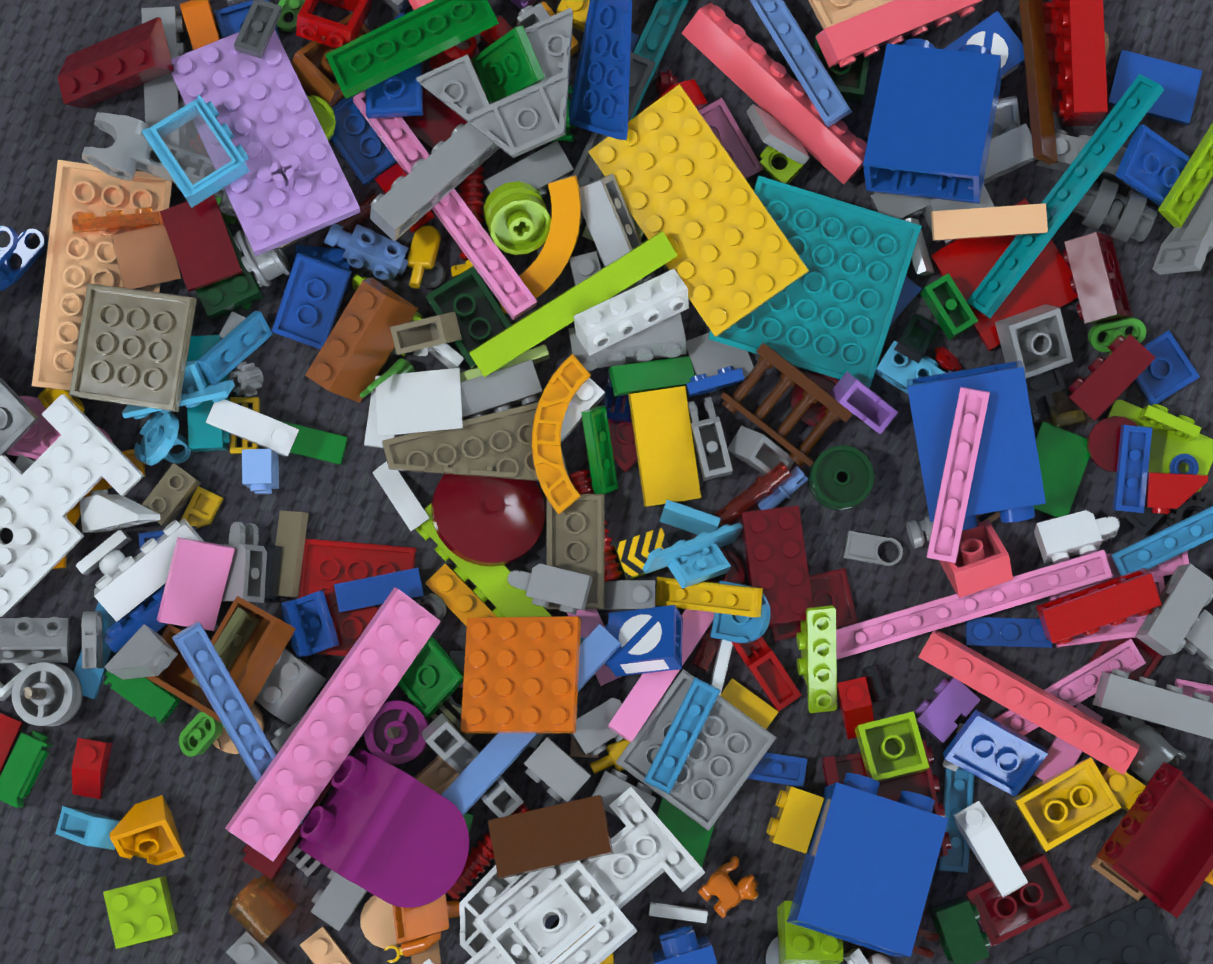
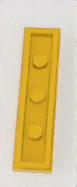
M657 577L655 605H675L676 608L757 618L761 617L763 588L703 581L682 589L676 578Z

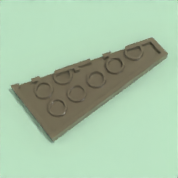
M538 402L462 421L463 428L417 432L382 440L389 470L539 481L532 452V429ZM561 449V454H562V459H563L564 467H565V470H566V472H567V468H566V465H565V461H564V457H563V453H562V449Z

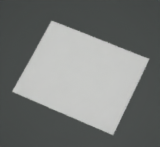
M460 368L394 374L375 387L377 436L463 428Z

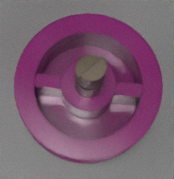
M404 701L385 702L364 731L365 742L374 756L389 764L408 763L420 756L425 750L427 742L424 740L421 732L429 723L427 718L411 703Z

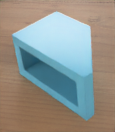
M62 806L55 834L86 846L115 850L109 834L120 821L107 816Z

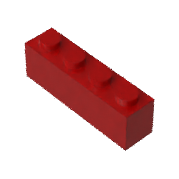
M1142 568L1037 605L1036 609L1046 638L1051 643L1060 645L1072 641L1073 636L1081 633L1084 635L1094 634L1100 630L1101 626L1122 624L1127 621V617L1132 615L1143 616L1150 614L1154 611L1155 607L1162 604L1152 573Z

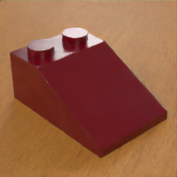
M1038 853L1017 863L1028 883L1004 898L991 879L966 892L971 904H975L981 918L979 921L992 946L1071 908L1044 854Z

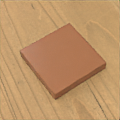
M164 224L111 235L124 288L138 289L181 279L177 259Z

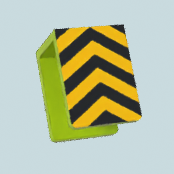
M657 528L614 544L626 580L645 575L642 568L648 560L647 556L657 548L666 549L669 547L662 528Z

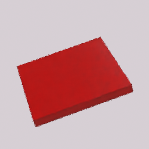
M1025 198L1013 206L1030 204ZM1017 235L957 239L930 255V259L942 277L949 273L967 302ZM1052 239L1044 247L991 319L969 305L978 320L974 329L988 351L1000 345L995 322L1045 304L1062 308L1078 298L1077 293H1074L1070 284V277L1073 276L1072 271Z
M305 539L298 598L317 591L324 592L340 644L317 654L346 656L382 606L377 605L339 613L334 584L414 569L417 548Z

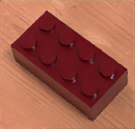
M799 505L742 512L740 521L743 526L742 536L749 586L763 588L762 593L768 600L771 612L768 627L799 624L801 621H806L807 608H813Z

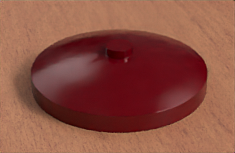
M444 474L433 494L431 514L439 538L452 553L472 564L490 567L512 563L524 556L533 547L544 526L545 505L538 485L532 480Z

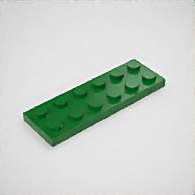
M434 0L325 55L344 97L348 99L499 23L488 0Z

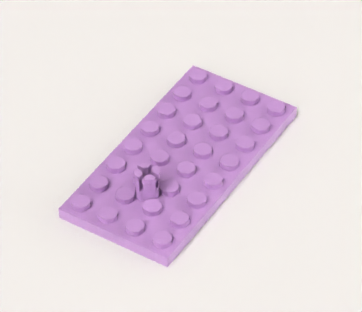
M275 29L262 59L235 50L234 43L239 32L171 59L174 68L171 75L185 105L197 99L199 94L205 103L211 101L219 113V116L216 117L219 124H227L234 135V138L231 139L235 147L241 145L249 157L246 165L250 172L224 187V190L255 256L361 212ZM200 115L192 120L215 170L232 161L203 117Z

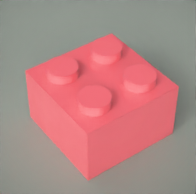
M989 520L978 523L977 527L962 531L956 563L939 560L959 598L1013 580L1009 554Z

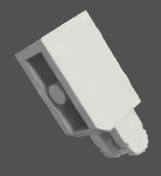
M1085 510L1037 523L1034 534L1044 564L1049 562L1056 564L1069 560L1072 556H1083L1099 550L1102 542L1108 541L1117 535L1120 521L1115 517L1109 516L1108 518L1104 517L1095 520L1094 514Z

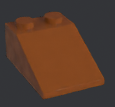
M353 13L338 23L347 25ZM363 24L357 38L371 31ZM311 41L295 53L291 64L301 85L311 95L319 96L332 107L343 99L344 95L325 54L337 48Z

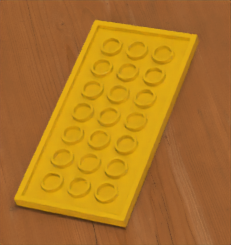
M680 84L628 122L627 140L607 137L588 151L604 176L614 174L629 212L646 237L650 239L661 231L664 232L678 255L667 262L666 266L669 270L675 269L688 288V298L715 337L722 334L809 272L807 266Z

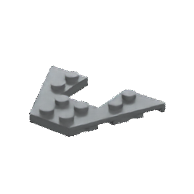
M569 8L525 28L545 78L541 82L497 102L489 104L468 54L416 77L420 85L512 158H515L565 135L573 11Z

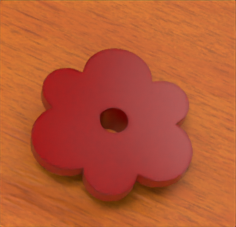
M944 346L934 349L936 360L942 368L951 371L953 369L956 371L961 370L962 367L958 362L959 359Z

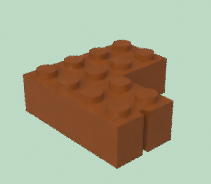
M236 596L213 636L211 643L213 646L215 645L238 607L260 619L259 624L229 670L230 676L250 709L296 628ZM168 624L161 636L178 655L158 676L146 678L221 722L202 688L191 682L195 676L172 639L173 636L182 630Z

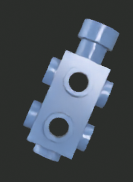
M336 223L331 225L324 243L332 247L337 245L345 249L342 257L347 259L349 265L354 268L365 267L373 271L374 276L380 280H387L389 278L394 281L397 274L403 275L408 264L407 259L404 258L408 247L358 224L353 234L342 230L343 226Z

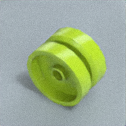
M520 181L507 182L495 188L487 197L484 205V218L495 245L504 252L514 255L528 254L540 248L547 240L551 217L540 192L531 184Z

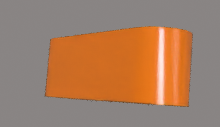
M189 0L180 3L193 50L221 39L219 38V31L213 12H211L212 8L209 0Z

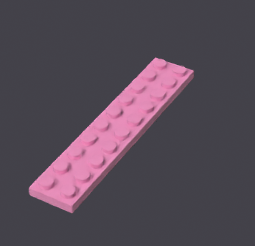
M394 587L225 829L274 862L441 621L401 590Z

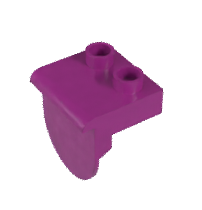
M358 747L353 756H347L331 778L334 788L323 806L313 808L303 820L300 829L303 839L298 848L340 876L391 905L413 908L429 904L444 895L455 884L464 869L469 851V833L465 819L458 808L448 799L404 771Z

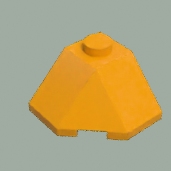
M163 795L135 804L109 834L120 857L131 859L133 856L147 859V863L157 866L185 857L172 812Z

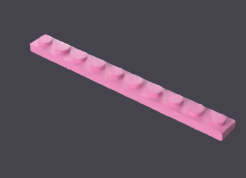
M366 90L353 97L354 104L407 175L419 159L423 158L425 160L430 156L402 117L368 119L366 116ZM453 189L432 210L514 320L537 305V300L456 190Z
M1099 550L1013 576V580L961 598L956 593L836 629V658L841 659L1111 578L1112 573L1105 551Z

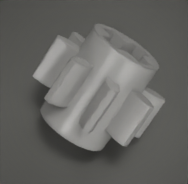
M245 361L241 362L235 367V370L230 372L228 380H233L235 386L232 391L236 392L237 396L244 395L245 397L257 395L256 389L262 387L263 374L254 363L247 364Z

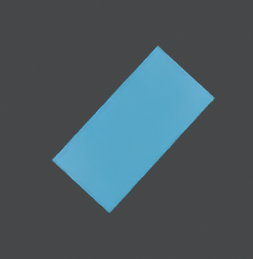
M666 500L659 522L699 535L703 532L709 534L716 531L721 518Z

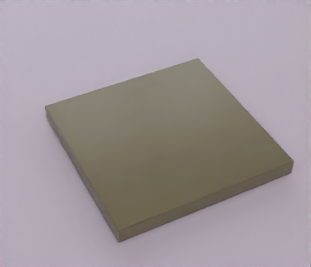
M87 283L69 396L178 412L197 299Z

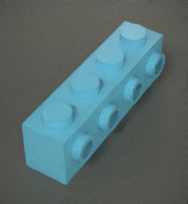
M895 340L875 370L876 375L908 394L907 379L945 373L937 368L939 364L930 357L924 356L918 364L894 350L898 343Z

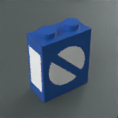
M998 11L944 48L958 51L964 45L974 44L987 48L992 54L1001 55V80L1025 64L1023 44Z
M675 605L609 613L608 624L605 625V629L622 645L605 662V665L611 669L616 677L682 669L683 618Z

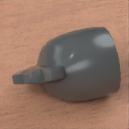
M1131 716L1130 720L1122 717L1116 722L1118 728L1113 730L1140 745L1129 767L1144 781H1149L1163 762L1174 767L1178 766L1179 758L1182 760L1186 758L1185 753L1174 748L1162 737L1160 733L1164 729L1163 727L1153 728L1145 725L1143 719Z

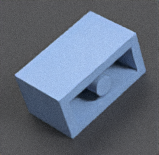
M272 449L242 450V484L248 487L250 491H254L255 494H272V489H279L278 454Z

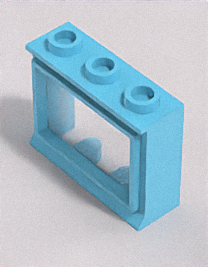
M200 94L197 99L152 127L141 131L191 208L250 172L246 165V161L249 160L246 152L241 145L234 146L231 141L234 138L231 130L226 123L219 124L216 119L219 116L218 111L211 101L205 103Z

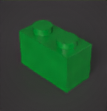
M949 273L924 287L920 293L949 341L971 329L978 322Z

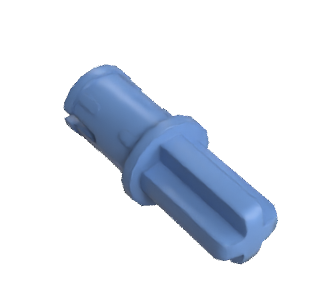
M796 466L779 483L777 481L774 483L776 486L757 503L758 507L761 510L776 508L786 498L790 500V495L809 479Z

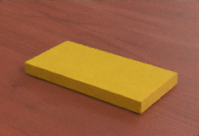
M685 386L628 394L644 506L665 504L666 500L679 502L701 498Z

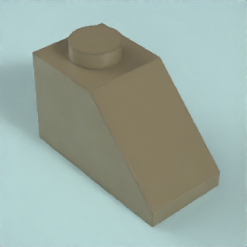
M455 312L390 327L397 355L462 340Z

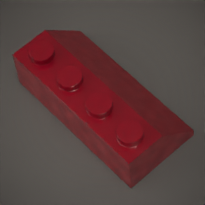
M154 18L68 55L57 77L63 103L78 108H87L173 72L174 68L161 18Z

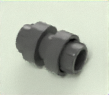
M1104 177L1101 178L1099 183L1094 182L1073 209V213L1082 216L1081 224L1096 231L1100 228L1101 224L1111 227L1109 236L1124 243L1129 238L1139 242L1144 241L1158 213L1154 207L1146 204V196L1130 190L1127 196H1123L1117 193L1119 184Z

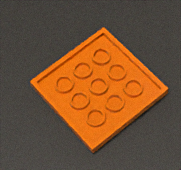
M578 616L467 618L461 732L576 733L581 618Z

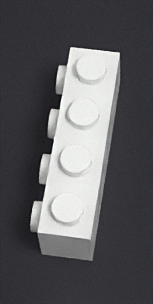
M672 269L573 316L576 336L590 356L689 309L688 288L675 269Z
M185 518L180 522L177 520L172 521L163 529L164 534L157 540L154 538L148 540L140 548L141 553L134 558L132 556L127 557L118 565L119 570L112 576L106 574L96 582L95 586L97 588L94 589V597L116 622L166 583L177 537L203 541Z

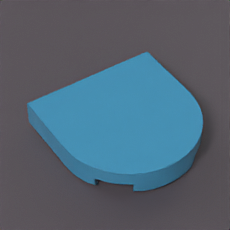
M720 581L721 584H730V585H739V586L752 587V586L743 585V584H737V583H732V582H727V581ZM762 593L761 617L755 618L714 613L711 637L736 643H750L759 639L767 630L771 616L770 606L765 595Z

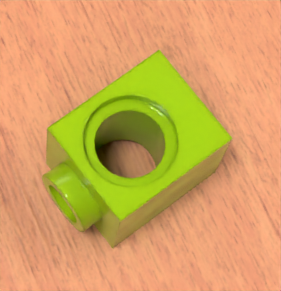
M768 146L760 154L762 158L760 166L775 181L789 184L803 170V164H799L771 146ZM781 157L787 161L788 165L782 170H777L771 163L775 158Z

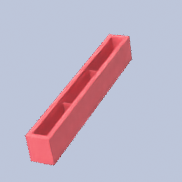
M711 2L697 11L681 34L765 112L772 115L802 143L803 147L842 184L853 178L863 167L867 147L866 142L850 132L842 120L828 128L801 83L794 80L782 64L775 62L766 54V50L760 44L751 40L741 26L734 24L725 15L723 9Z
M939 630L932 632L919 655V658L1123 775L1139 750L1140 745Z

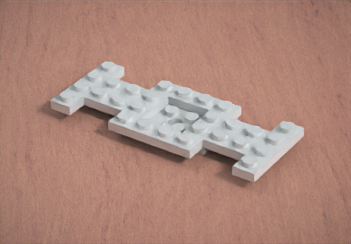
M61 394L41 414L61 436L24 473L5 455L0 456V533L4 528H9L13 532V539L9 544L3 543L0 538V617H5L84 537L66 518L68 516L67 513L102 478L121 496H125L144 477L134 464L64 394Z
M630 787L609 805L626 825V827L611 838L614 854L588 859L582 864L580 861L527 874L475 919L491 942L465 964H600L637 932L635 927L620 911L623 906L664 871L682 892L697 881L705 872L634 789ZM552 915L559 916L557 927L547 929L545 923L548 917ZM428 959L423 964L434 963L430 959Z

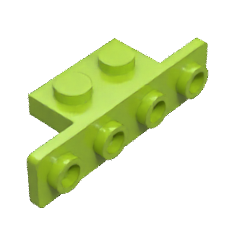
M834 606L807 608L806 621H801V632L796 635L797 646L801 650V658H797L798 674L803 675L807 683L809 712L837 710L836 609Z

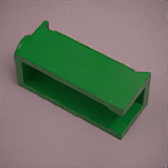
M108 670L105 674L108 678L103 684L111 686V689L147 715L156 718L158 723L164 724L181 701L172 693L146 677L122 680Z
M32 730L31 734L21 733L0 776L1 801L15 808L24 807L23 799L28 797L50 752L47 748L53 747V744L47 742V735L36 730Z

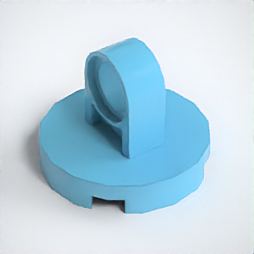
M156 412L147 420L140 431V434L143 435L141 444L135 443L134 452L137 460L152 466L159 463L163 458L175 464L185 462L189 458L191 450L188 449L187 439L178 433L179 420L175 415L170 412L164 414ZM174 445L184 446V450L178 454L170 452Z

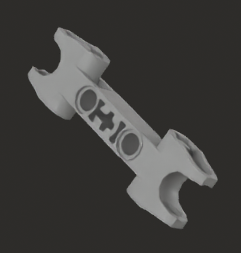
M97 112L94 125L111 135L115 142L106 149L84 147L82 160L100 169L107 175L122 180H133L136 170H140L174 182L165 166L161 162L152 161L150 158L156 155V153L141 132L144 129L150 128L147 123L127 115ZM166 144L180 167L182 168L183 165L188 166L184 173L193 185L205 178L206 174L216 171L211 159ZM197 169L200 170L199 176L195 175L197 173ZM224 188L216 192L215 196L221 198L219 204L221 212L237 218Z

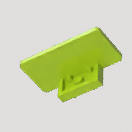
M1121 399L1113 402L1107 418L1112 416L1126 417L1140 427L1152 428L1148 472L1170 473L1169 465L1171 460L1179 454H1189L1198 462L1199 470L1197 474H1208L1213 462V439L1200 434L1201 427L1194 425L1195 421L1183 415H1179V417L1173 416L1168 413L1169 409L1158 404L1148 405L1142 409ZM1182 462L1179 465V471L1186 473L1188 465Z

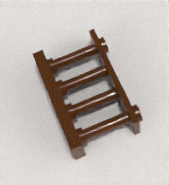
M762 342L756 350L760 355L757 358L759 362L732 396L725 390L721 394V398L724 399L722 405L734 414L737 411L741 412L791 451L789 457L797 464L803 466L806 463L811 467L814 461L808 456L809 452L834 421L838 422L841 418L847 422L853 413L765 342ZM775 366L782 372L779 376L781 380L753 413L741 401L768 368L771 369ZM795 384H798L804 389L802 393L803 398L779 428L775 430L763 419L790 386L793 387ZM819 401L827 407L824 411L826 414L798 448L785 437L811 404H816Z

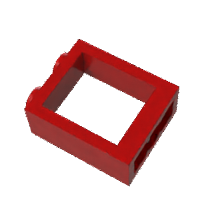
M305 0L297 15L296 36L333 48H339L357 38L371 10L372 0ZM319 1L353 12L347 25L312 15Z

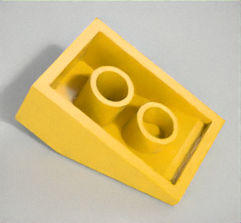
M1091 757L1012 798L1040 846L1046 852L1122 808Z

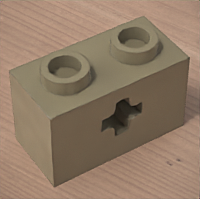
M173 463L143 502L142 506L160 514V520L156 522L166 527L176 518L197 487L201 485V482Z

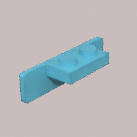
M197 360L186 362L179 407L186 406L187 408H192L208 400H212V402L222 401L229 396V393L235 386L233 380L219 382L216 385H207ZM127 405L122 415L124 418L134 417V419H141L152 412L168 413L171 411Z
M741 523L731 526L726 524L717 531L709 534L703 532L688 541L680 540L666 549L657 548L647 556L648 560L642 569L647 574L668 566L682 589L725 574L729 571L731 565L719 548L735 542L743 526Z

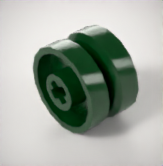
M846 445L831 447L822 452L810 468L808 477L810 492L815 500L826 509L835 511L849 510L860 504L872 490L874 481L873 466L867 456L855 447ZM839 472L841 476L845 474V476L847 477V479L844 482H839L837 480V474Z

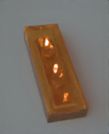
M151 207L135 209V214L125 215L123 210L107 211L106 216L95 217L94 213L77 214V219H72V232L76 234L156 226L160 224L159 211L152 212Z

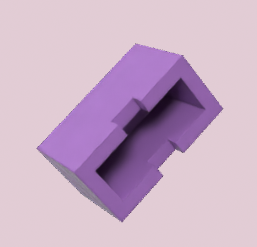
M848 371L830 392L841 405L879 434L884 431L898 413L889 403Z
M944 677L934 688L937 694L930 702L925 699L915 710L918 714L916 716L917 723L939 743H943L957 728L958 725L954 721L958 716L966 717L981 700L954 677H951L949 680Z

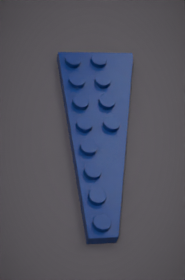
M590 0L569 108L570 125L619 140H627L632 0Z

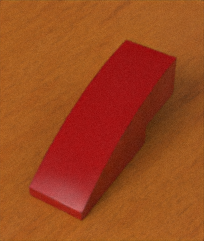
M762 636L750 643L732 642L733 648L778 712L802 696Z

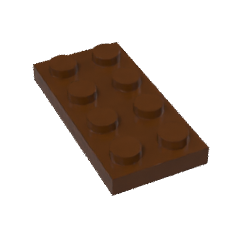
M601 795L488 820L499 879L614 854L603 797Z

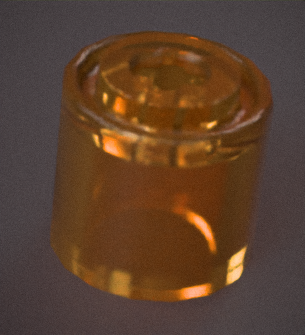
M262 875L258 879L255 877L231 902L233 906L229 909V914L262 945L291 916L298 905L269 877Z

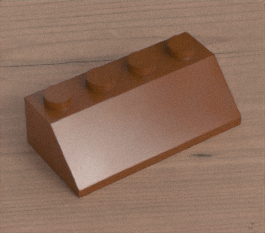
M375 279L362 280L305 376L330 392L361 403L364 398L360 397V393L375 381V376H378L395 348L390 327L411 322L418 308Z

